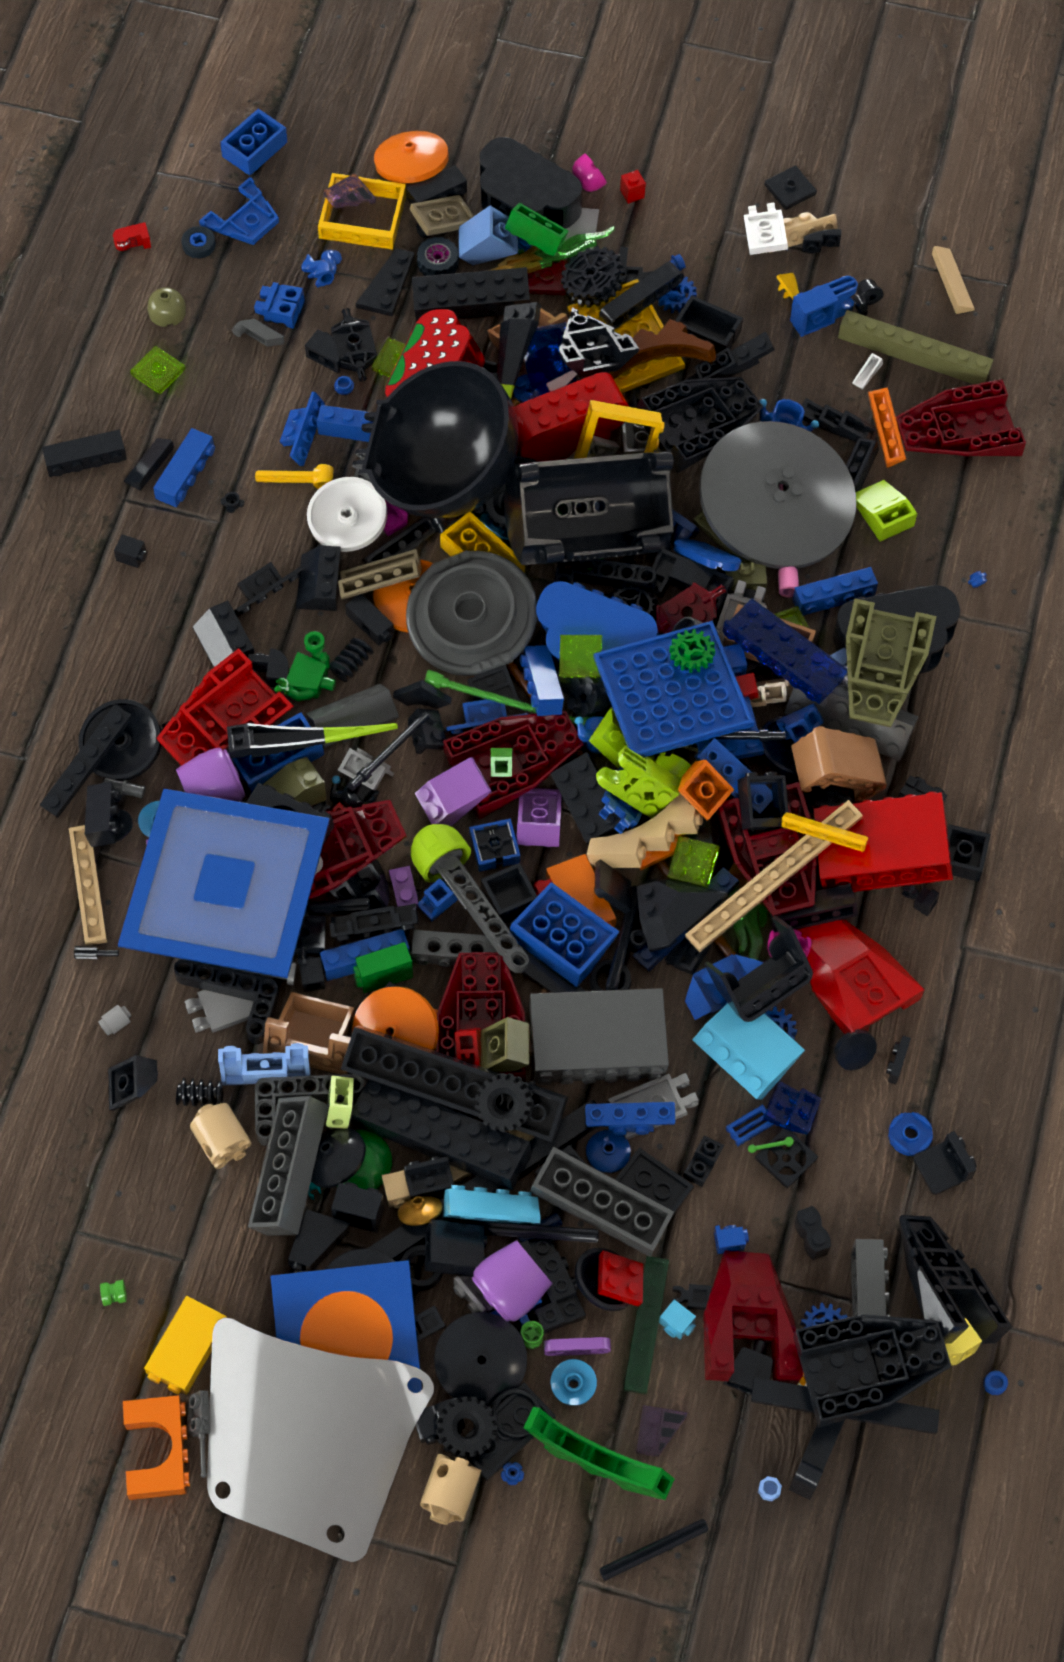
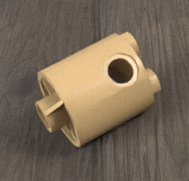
M227 1103L203 1106L198 1110L190 1124L191 1131L216 1169L224 1167L232 1159L238 1161L246 1156L245 1150L252 1144Z
M443 1454L437 1455L420 1502L422 1508L431 1512L430 1519L434 1522L448 1525V1523L454 1521L461 1522L465 1520L481 1474L480 1469L468 1466L469 1461L456 1457L454 1461Z

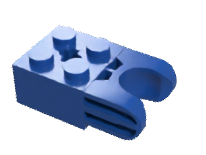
M843 276L821 286H815L804 293H798L793 297L790 321L801 337L834 324L835 319L844 316L847 310H853L854 301L851 296L857 291L858 283L856 279L851 276Z

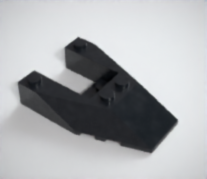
M901 1215L899 1222L906 1267L924 1320L938 1321L945 1344H952L969 1327L964 1317L982 1340L981 1344L997 1343L1012 1328V1325L976 1268L971 1269L963 1260L965 1255L959 1249L954 1250L947 1242L949 1237L931 1216Z

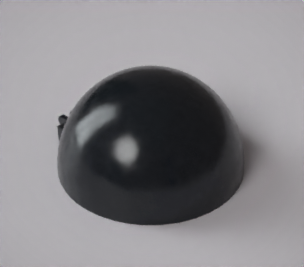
M449 361L422 369L403 381L386 400H376L378 405L376 412H369L364 415L367 421H372L373 423L363 424L361 429L371 434L367 449H357L355 451V455L359 458H364V460H355L352 466L359 470L358 473L363 478L371 481L375 490L386 501L416 516L450 518L479 508L502 488L516 461L519 446V429L514 406L500 382L489 371L473 363Z

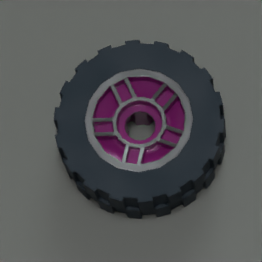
M433 237L422 242L417 252V266L420 273L422 272L424 276L455 273L459 267L458 248L449 239H444L443 237Z

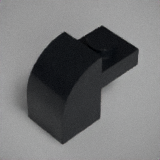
M270 648L269 655L263 653L249 654L248 659L252 662V669L258 672H267L266 680L269 687L280 685L276 683L279 678L287 679L289 674L288 660L279 650Z

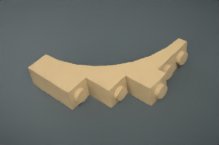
M679 792V795L664 810L639 827L622 834L591 838L586 855L592 868H595V863L600 859L612 868H641L642 860L646 858V851H669L671 842H674V834H698L699 826L703 823V816Z

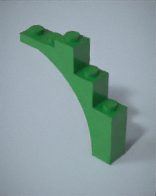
M533 1407L524 1425V1429L545 1445L544 1448L556 1458L577 1463L588 1473L611 1479L624 1490L666 1500L675 1480L662 1468L628 1458L579 1435L554 1420L541 1408Z

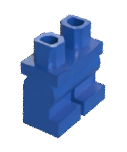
M273 282L271 287L262 286L260 298L266 301H256L254 305L255 313L264 315V320L267 322L284 323L286 327L294 329L299 316L298 313H300L305 301L303 288L279 285V283Z

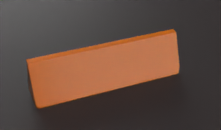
M887 387L868 392L886 468L906 460Z

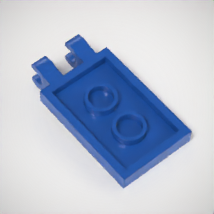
M606 790L601 799L605 806L598 815L606 820L608 815L614 812L621 818L614 829L622 834L626 827L630 826L633 828L636 826L643 813Z

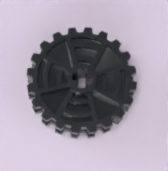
M595 246L594 249L586 248L585 252L579 251L577 253L578 256H572L570 258L571 262L565 264L566 270L561 273L564 277L561 279V283L569 299L574 304L578 303L580 307L586 305L587 308H591L592 305L598 307L602 302H609V298H614L616 291H620L622 289L621 284L625 282L623 276L626 274L619 257L615 255L613 250L609 251L607 247L600 249L599 246Z

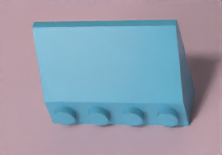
M728 1003L692 1039L752 1096L760 1100L769 1093L805 1051L803 1047L765 1013L752 1022H745L737 1016Z

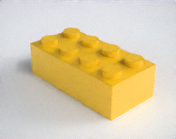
M471 512L465 514L440 534V546L449 556H454L466 550L491 552L507 558L525 573V565H522L517 560L513 550Z

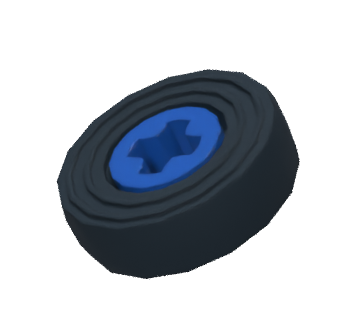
M202 226L186 230L181 239L183 251L191 258H205L211 255L216 246L215 236L212 231Z

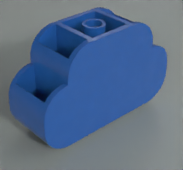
M562 581L549 584L542 591L537 602V617L547 633L546 644L552 658L559 665L564 663L584 670V675L600 676L593 658L594 653L659 635L654 618L647 612L642 611V607L631 604V606L623 604V600L617 597L607 598L604 596V593L598 590L588 591L585 589V586L576 582L573 585Z

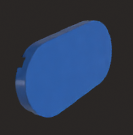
M684 539L674 541L673 550L676 553L712 569L721 567L724 571H736L740 568V558L707 543Z

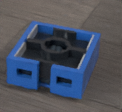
M511 818L469 827V835L479 872L495 869L497 864H503L504 867L520 863V852Z

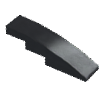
M805 398L801 405L805 410L803 420L810 424L813 420L819 422V428L857 442L858 438L875 441L878 434L876 427L847 410L841 413L827 404L821 407Z

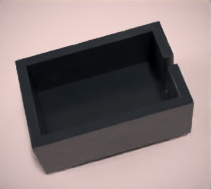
M691 295L675 321L686 325L688 334H693L701 340L711 342L714 345L715 353L718 354L728 347L729 349L732 348V344L735 343L741 333L743 318Z

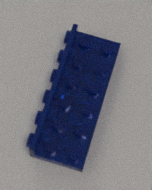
M753 598L730 621L727 619L724 621L722 632L728 639L737 642L744 651L753 654L760 663L769 666L776 675L785 678L792 687L801 690L808 699L817 702L819 705L847 676L846 667Z

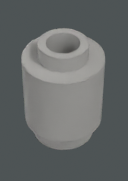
M116 1005L101 1016L102 1019L98 1023L109 1036L111 1033L115 1034L131 1022L129 1018L132 1015L125 1006L120 1007Z

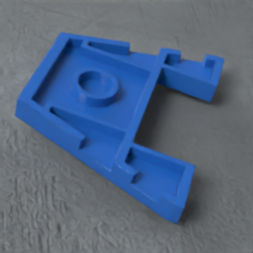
M249 177L238 188L239 192L250 200L226 221L210 211L199 220L200 226L254 245L279 223V217L269 202L264 199L262 192L254 184V180Z

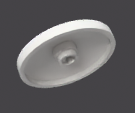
M342 477L326 483L313 495L307 509V521L312 535L320 544L341 546V552H349L362 549L375 541L386 525L388 513L385 499L379 495L371 482L357 477Z

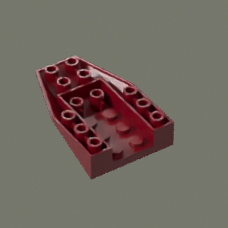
M1003 379L947 389L897 415L896 421L906 451L961 456H1022L1026 441L1021 428H1014L1006 406L1008 393Z
M562 711V715L537 716V714L500 717L443 741L444 754L451 768L470 757L473 758L492 791L473 807L479 820L538 786L584 746V743L578 738V732L566 711ZM491 748H512V777H491Z
M498 952L459 953L437 1012L439 1035L436 1045L437 1052L457 1058L454 1032L460 1029L482 1028L483 1030L507 1017L525 1022V1012L511 973L503 961V957ZM526 1066L517 1071L498 1072L514 1074L515 1077L519 1076L522 1078V1081L526 1082Z

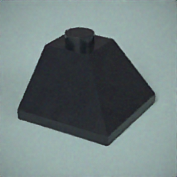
M135 1055L108 1068L109 1110L114 1111L141 1098L158 1081L157 1060Z

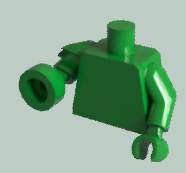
M317 631L308 633L304 638L305 648L310 652L311 657L297 652L287 679L279 678L276 683L280 684L274 688L276 693L284 691L285 695L297 702L312 698H319L322 689L334 691L336 679L327 677L330 657L325 651H322L325 646L324 636Z

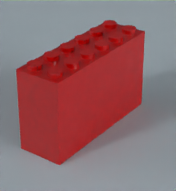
M928 792L925 795L917 796L909 794L901 798L886 797L878 801L864 800L861 803H854L853 805L863 815V818L847 831L868 837L865 851L861 852L832 843L818 854L819 874L823 889L851 883L853 892L953 880L942 792ZM844 803L838 806L823 805L815 808V821L822 822Z

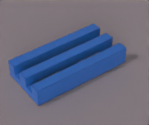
M762 1104L727 1125L725 1129L731 1134V1138L735 1140V1144L738 1147L775 1125V1121ZM761 1112L764 1114L758 1119L752 1121L743 1128L739 1129L738 1131H734L736 1127L740 1126L741 1124L745 1123L746 1121L750 1120L751 1118L755 1117ZM766 1119L768 1120L766 1123L762 1124L761 1126L757 1127L756 1129L739 1138L741 1134L745 1133L746 1131L750 1130L751 1128L755 1127L756 1125L760 1124Z

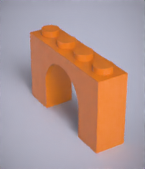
M179 1395L123 1401V1418L126 1430L150 1427L160 1428L167 1432L172 1439L171 1453L160 1466L151 1469L126 1471L127 1496L129 1500L187 1494L186 1487H190V1474L185 1472V1463H189L188 1449H184V1440L188 1439L187 1425L183 1426L182 1417L186 1416V1403L181 1401Z

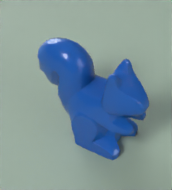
M332 249L324 251L321 255V260L314 261L307 254L301 268L303 272L310 273L308 275L309 279L317 278L315 282L317 288L332 283L334 274L337 271L336 265L340 264L342 257L340 252Z

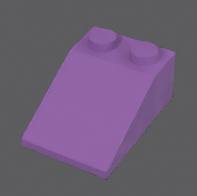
M470 757L429 780L415 792V795L431 824L452 826L492 791L474 759Z
M533 788L519 796L518 845L559 847L562 796L559 789Z

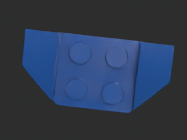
M732 954L712 965L722 973H732L738 981L763 964V962ZM707 968L693 974L685 1003L694 1020L708 1013L713 1014L721 1010L727 1002L716 989Z

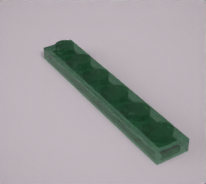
M647 1256L643 1275V1303L637 1310L624 1391L647 1394L669 1265L668 1259Z

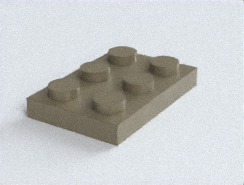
M460 195L413 203L410 206L411 213L427 236L459 230V226L474 217Z

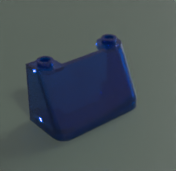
M566 322L537 327L524 358L531 389L529 400L548 393L549 390L546 386L548 382L572 371L565 365L558 353L566 329ZM576 376L567 385L576 382Z

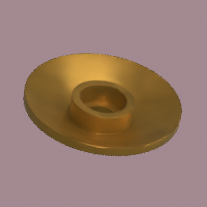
M433 1196L410 1199L399 1208V1220L411 1226L427 1224L441 1214L443 1210L442 1202Z

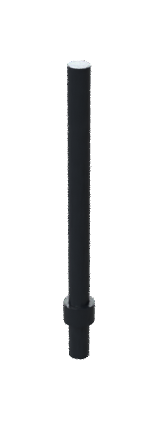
M423 712L367 767H362L357 772V776L348 784L349 789L355 790L362 782H366L372 776V773L429 719V714Z
M768 729L736 731L715 737V739L768 742V740H785V731H769Z

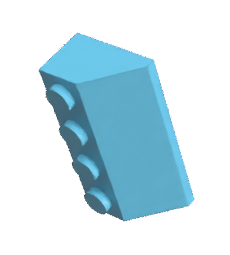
M451 1185V1189L445 1190L444 1218L530 1225L540 1224L538 1197H532L531 1192L518 1191V1195L509 1194L510 1190L496 1189V1193H489L487 1188L474 1187V1191L465 1190V1186Z

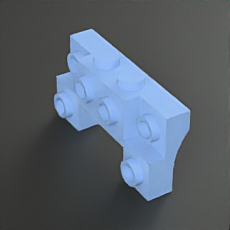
M294 1043L291 1046H285L286 1053L273 1052L265 1054H242L241 1048L235 1046H226L224 1049H218L222 1085L256 1084L261 1078L311 1076L308 1045Z

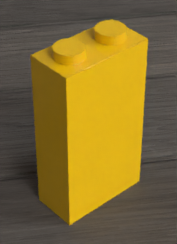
M186 1295L144 1367L148 1375L147 1378L157 1384L160 1381L167 1384V1388L175 1394L179 1395L182 1392L187 1395L212 1352V1334L215 1324L218 1320L224 1317L227 1318V1316Z

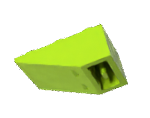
M885 480L856 492V507L880 542L914 527L917 512L909 500Z

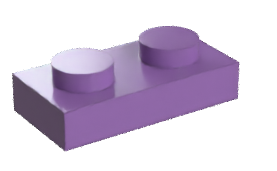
M410 866L389 870L397 907L414 903L417 905L419 902Z

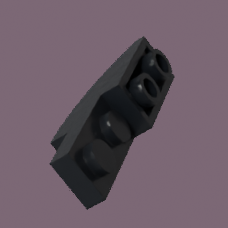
M765 331L733 350H730L728 347L716 354V359L713 363L703 361L694 367L700 379L727 378L759 364L760 358L773 352L775 349Z

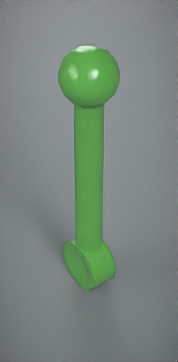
M787 1137L783 1141L757 1146L751 1144L748 1146V1151L754 1153L756 1150L781 1145L790 1147L793 1145L794 1140L792 1137Z

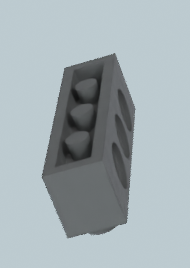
M414 930L411 954L412 962H416L419 965H428L430 963L448 967L455 965L459 953H452L451 950L453 949L461 950L460 953H470L476 950L481 952L497 951L485 935ZM432 947L439 948L437 952H431L429 949Z

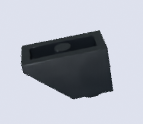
M317 329L305 344L306 357L339 374L340 361L334 337L327 332Z

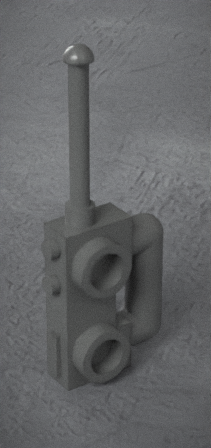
M200 1390L190 1395L189 1401L186 1404L187 1432L192 1437H199L201 1454L200 1476L205 1478L207 1476L205 1439L206 1434L210 1433L208 1391Z

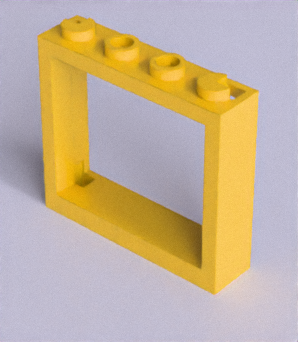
M332 173L318 224L319 239L393 250L406 200V184ZM363 187L371 196L398 199L391 230L385 231L329 222L337 190L360 194L357 190Z
M591 400L573 459L587 458L599 417L651 426L652 429L644 453L654 452V450L658 449L659 433H662L664 430L661 413Z

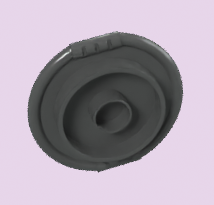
M466 550L431 564L417 580L407 603V630L418 653L434 667L454 675L477 676L512 663L525 649L533 635L537 622V598L530 580L513 562L491 552Z

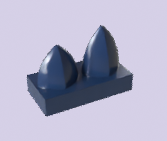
M672 509L673 527L676 524L678 525L673 534V545L675 540H688L692 535L696 537L700 531L697 526Z

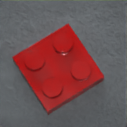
M602 1251L599 1254L598 1294L639 1307L643 1303V1263Z

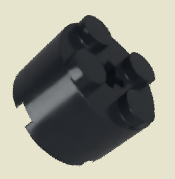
M583 675L572 679L567 706L577 716L605 717L604 715L611 709L612 705L601 676Z

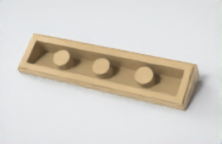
M934 246L932 256L955 313L960 314L974 311V306L951 250Z

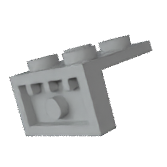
M349 748L338 771L354 779L362 767H367L373 761V756L359 748L356 751ZM383 762L372 773V776L366 782H362V784L375 791L385 773L393 777L394 773L390 771L391 766Z

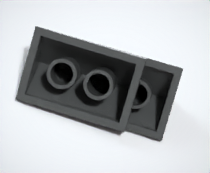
M382 684L375 685L306 713V717L312 727L322 728L381 725L399 718L389 689ZM354 738L344 739L342 742L345 743ZM338 741L330 742V743H325V744H322V745H323V747L325 748V747H328V746H330V745H332V744H334V743H336V742H338Z

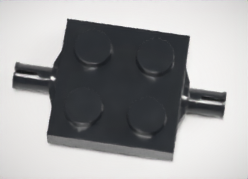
M308 905L294 953L298 954L297 962L299 964H302V958L303 964H306L307 954H317L325 951L326 917L308 914Z

